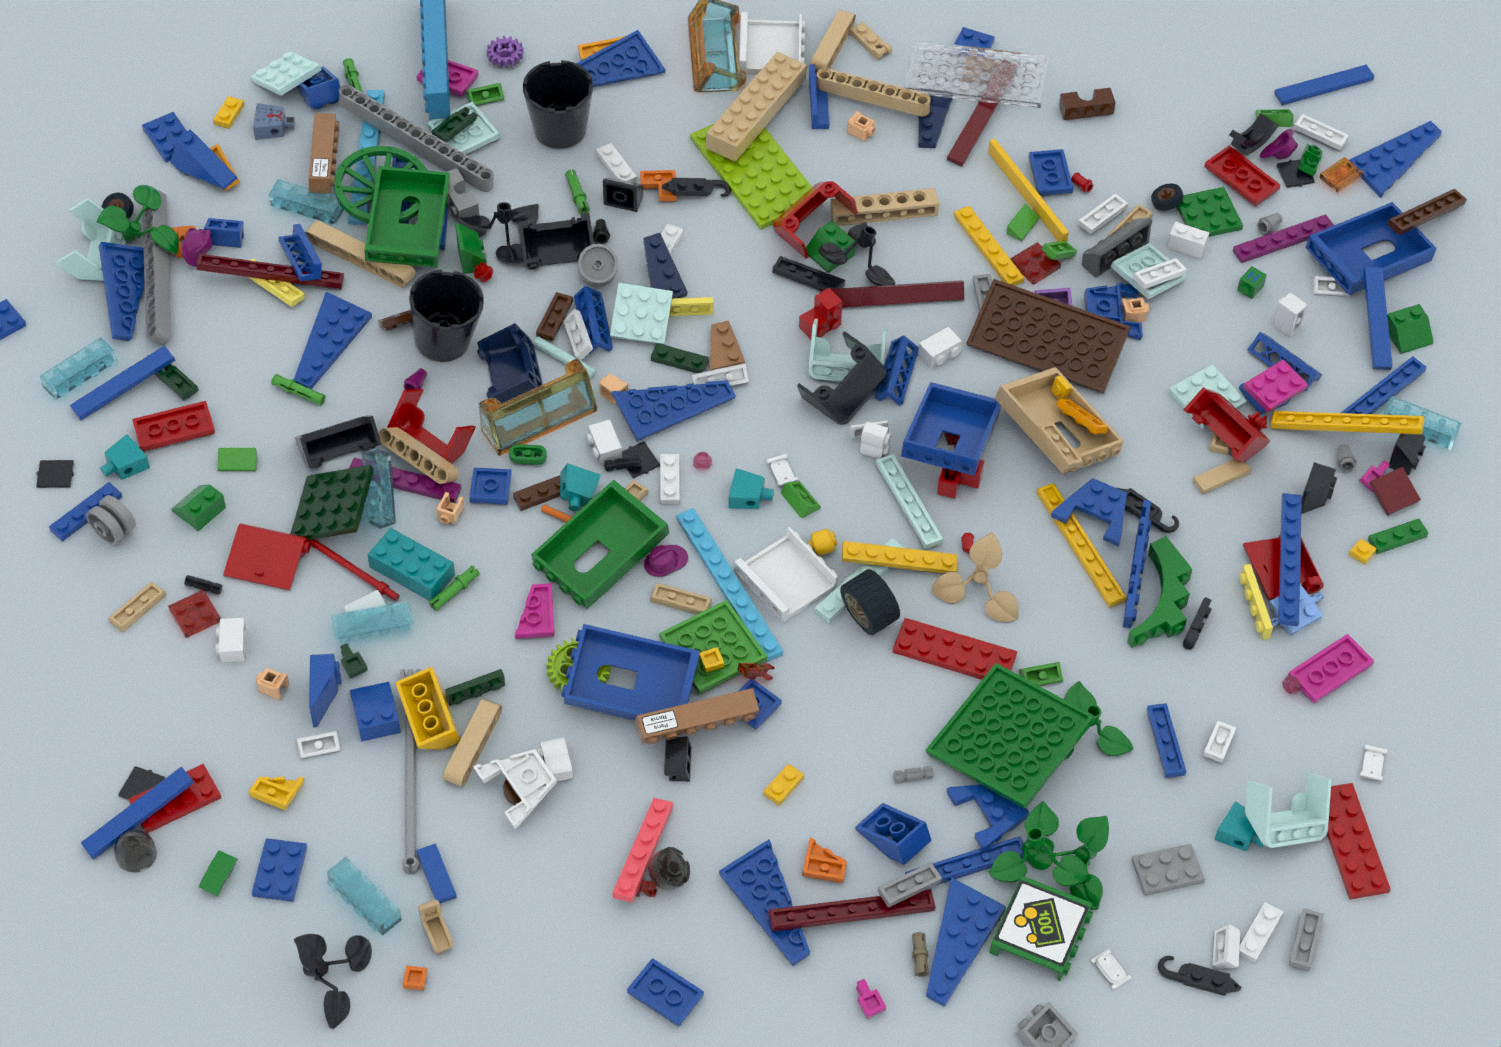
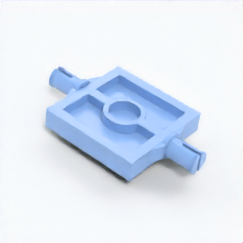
M1300 584L1298 626L1282 625L1290 636L1323 616L1316 606V602L1324 598L1323 594L1320 595V591L1310 596ZM1279 596L1268 603L1275 616L1271 619L1273 627L1278 625Z

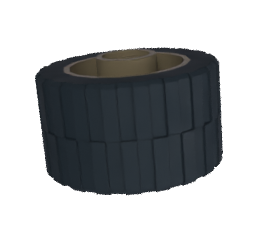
M867 569L841 586V597L848 612L867 634L874 635L900 618V609L895 596L887 583L875 571Z

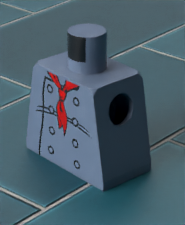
M257 103L253 125L255 140L283 137L285 127H295V117H286L283 107Z

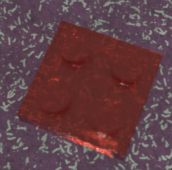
M1038 242L1010 258L1020 273L1033 285L1061 267V263L1058 260H1052L1046 256Z
M204 589L168 606L171 615L185 638L219 623L221 619Z

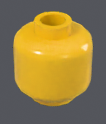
M829 529L813 532L811 540L808 541L818 556L832 553L835 551V546H838L834 531L830 532Z

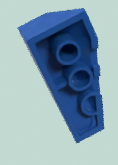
M191 129L176 141L170 162L181 173L192 175L198 180H205L209 184L221 189H226L237 179V176Z

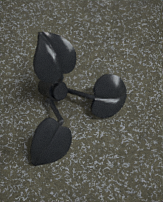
M501 202L497 205V212H494L491 222L487 217L480 215L465 218L458 217L459 224L478 232V236H483L487 233V229L492 228L497 218L501 224H505L507 246H500L496 250V257L505 263H520L523 261L520 244L510 245L508 223L510 220L517 222V224L520 221H527V224L532 225V222L538 221L539 205H527L512 210L509 203Z
M866 222L849 229L847 234L855 242L846 251L843 252L838 245L833 243H824L818 248L819 253L828 262L843 265L848 261L845 255L857 243L863 248L870 247L869 269L865 272L866 277L872 283L879 286L896 284L885 269L878 265L873 267L871 265L877 232L874 228L868 226Z
M318 934L298 936L294 939V942L298 949L304 974L315 977V981H320L333 989L326 992L323 1002L328 1026L330 1029H333L349 1014L350 999L345 991L338 992V987L323 979L322 976L327 974L328 965L348 962L352 971H362L370 962L372 955L371 944L368 939L361 935L352 936L345 945V954L348 958L324 961L322 957L327 951V945L322 936Z

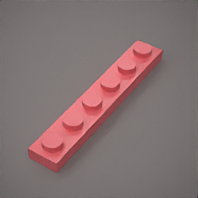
M653 798L613 890V898L633 903L672 812L673 802Z

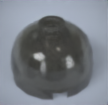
M131 830L122 834L116 841L114 853L121 869L137 873L141 872L140 869L149 868L154 863L157 849L154 840L148 833L141 830Z
M667 847L655 853L651 858L648 872L651 881L657 887L664 890H674L683 886L689 880L690 865L688 860H684L682 857L684 854L674 847Z

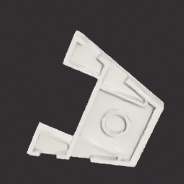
M536 749L511 755L510 758L499 761L496 759L490 761L491 763L482 766L478 764L473 767L483 783L503 773L520 798L521 802L504 812L514 829L525 820L557 783L556 778Z

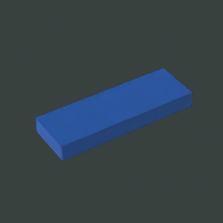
M436 843L416 850L434 899L438 900L441 904L457 898Z

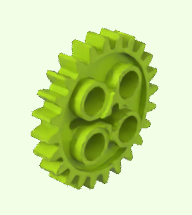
M571 638V643L563 640V646L557 644V650H551L552 656H548V663H546V669H548L547 676L550 677V683H554L555 689L561 687L560 693H562L563 686L568 685L569 678H566V674H563V672H567L568 667H572L574 662L568 656L572 655L573 648H577L579 643L575 642L573 638ZM604 665L598 669L597 678L602 683H606V679L610 678L611 666Z

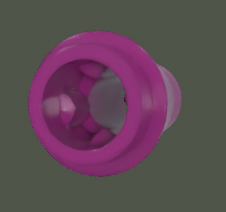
M419 368L405 379L404 389L421 388L427 377V372Z

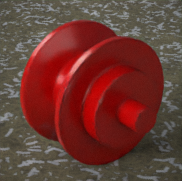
M485 262L475 266L474 277L476 279H480L484 283L492 278L493 268L491 266H487Z
M1259 411L1256 414H1252V416L1248 415L1249 421L1259 430L1268 428L1266 425L1267 416L1261 418Z

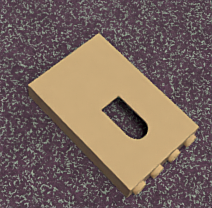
M1056 367L1000 385L995 400L1062 474L1070 471L1074 472L1081 467L1066 470L1037 433L1038 426L1062 422L1080 442V446L1073 449L1083 460L1082 467H1087L1098 461L1101 462L1109 457H1115L1121 452L1124 440L1064 376L1063 378L1072 387L1067 399H1071L1106 424L1109 429L1106 434L1094 435L1088 432L1087 427L1077 424L1073 417L1063 414L1061 412L1062 409L1056 406L1058 399L1050 391L1055 377L1062 375Z

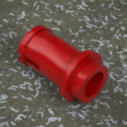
M1079 172L1074 173L1071 177V181L1078 185L1081 191L1090 192L1092 190V180H1087Z

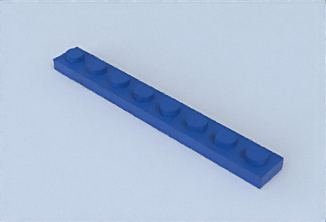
M1282 493L1278 624L1298 626L1302 495Z

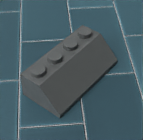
M1135 219L1132 222L1126 223L1120 230L1114 231L1108 238L1100 240L1097 245L1083 253L1082 266L1097 278L1111 268L1113 261L1148 244L1152 219Z

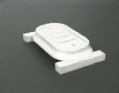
M786 454L767 459V463H771L770 466L778 481V487L785 485L787 482L798 481V478L794 477L789 463L785 460L787 458Z
M1365 745L1364 750L1367 751L1364 755L1363 772H1360V777L1382 781L1383 754L1387 753V749Z
M1109 949L1090 960L1092 965L1096 963L1107 980L1113 984L1111 985L1112 990L1132 979L1130 975L1126 976L1125 970L1111 955Z

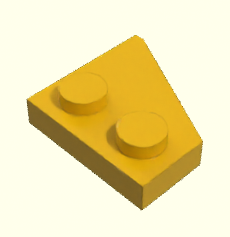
M258 777L249 790V796L286 810L304 785V778L298 777V780H285V777Z

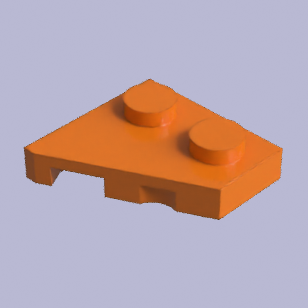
M810 838L802 876L843 883L847 861L840 856L834 855L828 848H822L816 844V840Z

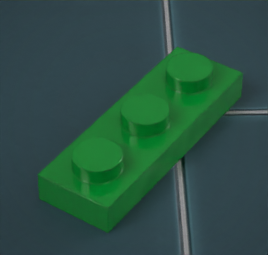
M1418 518L1369 535L1368 541L1377 548L1376 554H1380L1426 538L1429 532Z

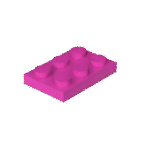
M448 60L449 92L463 97L478 77V70ZM421 69L417 75V81L423 83L422 78L424 76Z
M1281 360L1245 382L1243 388L1267 412H1270L1304 391L1308 384L1284 360Z

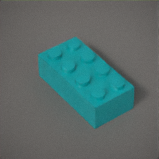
M392 528L384 534L367 554L370 568L429 601L437 596L455 576L454 562Z

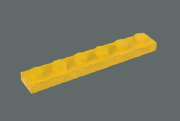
M967 206L954 211L955 219L1001 280L1014 286L1023 283V275L973 209Z
M843 541L842 562L944 574L947 572H957V554Z

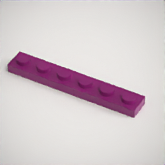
M1325 214L1233 246V252L1239 261L1244 263L1307 241L1310 235L1332 227L1334 224Z
M353 458L349 467L371 465L374 468L371 479L372 483L442 500L445 492H448L450 502L456 503L461 491V484L458 483L440 484L426 475L358 458Z

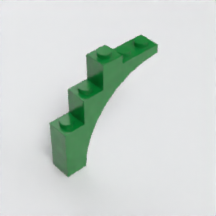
M1167 536L1150 543L1148 556L1154 563L1160 578L1161 597L1152 614L1141 625L1129 631L1127 643L1131 648L1136 645H1142L1153 637H1159L1163 632L1169 638L1173 635L1181 634L1185 629L1187 618L1181 610L1187 606L1190 593L1183 585L1190 581L1192 568Z

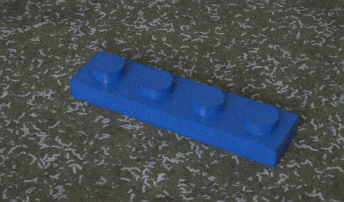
M108 482L49 526L50 531L63 542L88 523L86 518L87 512L95 506L99 507V502L105 496L110 495L119 500L122 498L121 492Z
M1167 703L1147 706L1146 711L1165 777L1185 776L1186 768Z

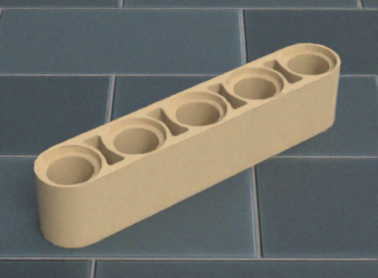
M838 10L812 58L811 64L815 65V71L822 68H831L850 33V28L855 23L856 14Z
M383 428L379 431L382 445L437 483H450L458 479L459 472L454 465L400 428Z
M485 699L480 701L443 774L444 781L461 787L466 784L501 715L502 705Z

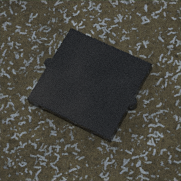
M1300 159L1277 163V168L1287 188L1302 187V185L1315 182L1313 176L1298 169Z
M644 441L633 447L629 446L628 449L622 451V458H632V456L639 455L641 458V466L626 468L632 478H636L644 473L648 474L649 471L660 466V463Z
M40 460L39 471L36 472L38 476L37 488H71L72 476H74V460Z
M135 766L118 796L129 799L156 786L165 777L153 773L152 770H145Z

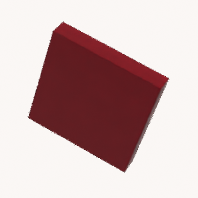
M1403 467L1369 482L1387 516L1421 500Z

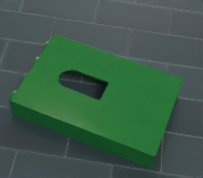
M389 166L378 167L364 249L365 261L438 267L450 188V173ZM408 197L416 198L420 202L416 225L399 223L402 202Z
M613 480L531 554L532 565L537 571H543L550 582H556L564 594H570L577 605H583L588 609L669 534L668 524ZM597 541L610 550L588 572L582 573L575 569V561Z

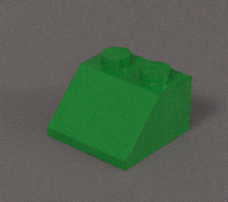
M830 221L818 229L807 245L806 250L808 256L829 273L839 265L824 259L819 253L818 248L824 243H833L838 245L844 252L855 240L833 221ZM855 247L845 255L848 260L855 256Z
M457 223L455 224L457 246L463 274L474 273L475 266L482 262L487 263L486 253H482V250H484L483 239L479 240L478 232Z
M1420 304L1387 314L1389 336L1400 354L1433 344L1429 317Z
M208 484L199 485L171 510L199 531L226 508L223 494Z

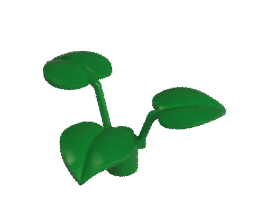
M139 185L133 190L134 200L138 204L144 205L135 221L129 222L125 211L117 206L105 208L98 216L97 223L122 233L123 238L127 241H134L136 237L140 238L142 235L150 232L151 239L157 245L171 253L177 254L179 238L171 227L160 225L157 228L153 226L141 232V225L138 221L148 207L150 210L156 211L162 202L158 191L151 186Z
M1078 681L1071 686L1064 700L1095 716V721L1091 726L1097 725V733L1100 735L1097 745L1100 750L1109 756H1119L1132 751L1134 747L1131 741L1118 728L1105 726L1101 731L1100 724L1102 721L1099 719L1102 713L1101 709L1097 706L1094 696L1083 684ZM1074 748L1070 751V753L1066 756L1065 759L1069 758L1072 755Z
M1042 801L1033 808L1025 820L1024 828L1027 833L1028 843L1025 844L1026 849L1023 858L1021 859L1020 855L1014 851L1003 852L995 859L989 874L1001 882L1012 883L1019 881L1021 876H1025L1027 873V867L1024 862L1027 859L1030 848L1035 850L1045 848L1054 864L1057 865L1053 869V878L1059 885L1066 887L1074 886L1088 879V870L1084 862L1074 855H1064L1060 862L1056 860L1044 836H1050L1057 831L1059 820L1057 815Z
M1088 817L1079 822L1076 834L1079 841L1084 843V845L1077 849L1053 853V841L1045 837V841L1055 857L1075 854L1087 867L1090 865L1089 860L1095 858L1097 852L1104 849L1109 836L1108 817ZM1026 840L1022 845L1023 853L1025 852V844L1028 843V840ZM1045 848L1040 850L1029 849L1027 861L1033 868L1045 870L1052 865L1053 861ZM1088 874L1086 881L1070 886V893L1075 897L1091 902V910H1097L1103 895V887L1098 877Z

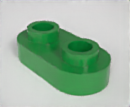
M516 444L509 449V458L516 464L540 465L546 461L547 451L540 445Z

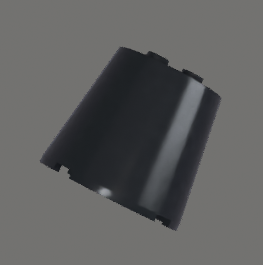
M561 60V63H550V61H547L532 68L524 78L523 94L536 138L542 144L551 148L561 149L576 145L586 134L593 94L591 75L582 66L565 60Z
M435 270L422 275L412 285L409 304L414 341L417 349L427 358L441 362L458 359L467 351L484 307L483 292L471 277L458 271L452 273Z

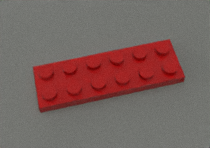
M904 618L892 652L981 680L996 663L1011 671L1017 656V651L908 618Z
M1353 783L1331 786L1327 837L1349 900L1389 893L1390 886Z

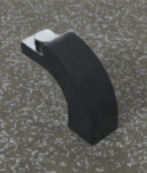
M1260 113L1246 131L1238 133L1235 130L1231 131L1229 134L1233 138L1231 145L1243 154L1253 153L1267 142L1279 125Z

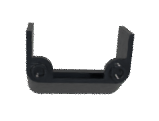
M845 331L842 335L846 346L851 349V358L857 364L834 390L829 386L823 385L818 387L813 393L800 383L797 385L802 399L840 425L847 424L887 378L886 368L864 344Z
M371 415L358 417L295 437L306 467H310V469L320 467L321 462L362 449L365 452L375 450V446L382 445L374 417Z

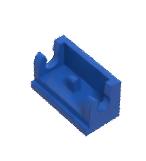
M208 218L204 230L211 231L212 245L242 246L244 221Z

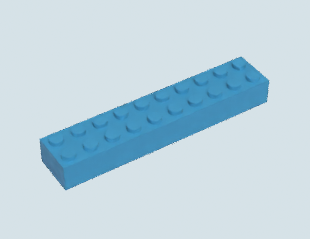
M420 0V7H422L420 8V16L422 18L420 23L421 30H423L421 31V40L423 41L421 42V48L423 53L422 64H424L422 66L424 76L422 80L423 88H425L423 89V98L427 101L425 102V112L429 113L430 120L445 119L450 117L445 0Z

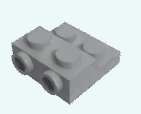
M1050 1002L1044 1005L1038 1004L1031 1011L1033 1016L1029 1020L1024 1018L1017 1025L1019 1030L1015 1033L1027 1047H1066L1078 1035Z

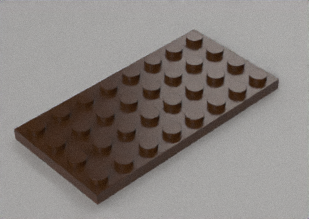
M993 279L966 344L967 346L1040 372L1056 367L1069 382L1104 394L1131 326Z

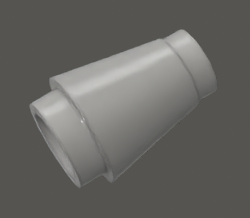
M1279 213L1260 218L1257 223L1259 232L1270 234L1282 222V216Z
M1342 444L1338 447V467L1344 472L1352 471L1355 468L1356 459L1349 446Z

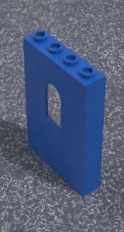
M1393 202L1310 235L1305 247L1348 295L1365 289L1363 275L1365 267L1383 268L1385 281L1432 261L1437 249L1417 227L1399 235L1387 225L1389 219L1403 213ZM1383 240L1394 244L1395 250L1373 260L1362 250Z
M930 382L903 441L901 457L975 476L998 420L1001 405L995 398ZM942 432L960 436L953 452L936 447Z
M583 624L582 630L578 629L576 641L579 643L577 648H573L571 660H574L573 666L568 667L566 678H569L568 685L563 686L561 697H564V704L635 720L637 715L688 704L700 651ZM604 665L638 672L634 690L602 683L597 678L598 669Z

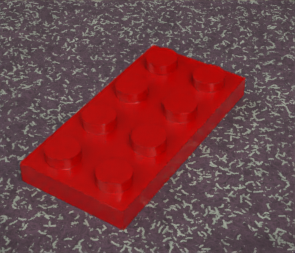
M1230 145L1205 162V168L1255 207L1280 189L1278 182Z
M206 401L132 419L142 451L215 434Z
M204 764L186 771L193 780V785L141 823L146 834L221 799V794ZM152 788L129 798L130 805Z

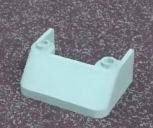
M89 198L69 209L71 214L82 221V233L91 240L87 258L74 250L57 260L56 264L79 280L104 281L99 244L101 242L125 245L126 240L123 238L122 233L97 223L98 216L104 209Z
M814 319L809 374L814 379L841 382L857 363L851 358V355L830 353L829 341L825 338L817 337L818 319ZM884 326L882 344L873 343L868 347L883 366L888 326Z
M1306 772L1305 792L1294 796L1291 810L1271 813L1273 788L1251 780L1247 781L1245 815L1263 845L1275 848L1320 841L1325 838L1328 832L1331 779Z

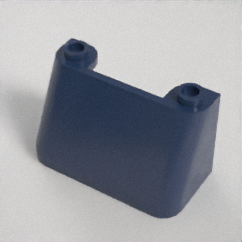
M516 323L477 342L479 348L477 353L480 359H484L488 363L492 386L488 388L486 394L491 403L501 404L537 398L545 394L534 345L529 336Z

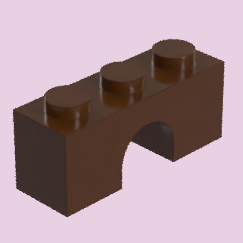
M1110 87L1094 89L1093 98L1089 101L1081 99L1077 92L1061 93L1059 108L1063 120H1074L1114 114L1116 102Z

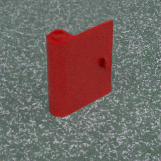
M240 523L236 530L223 576L291 590L300 556L309 553L311 543L308 542L307 537Z
M1280 535L1279 538L1243 543L1246 554L1268 601L1275 599L1279 596ZM1301 537L1300 584L1307 594H1313L1320 591L1324 587V583Z

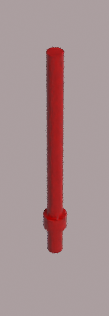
M316 539L308 540L311 546L376 588L380 594L387 595L394 601L399 599L400 595L390 589L389 585L385 582H380Z

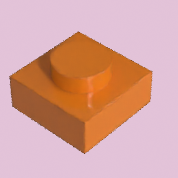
M406 966L402 984L403 989L424 991L428 969L425 967Z

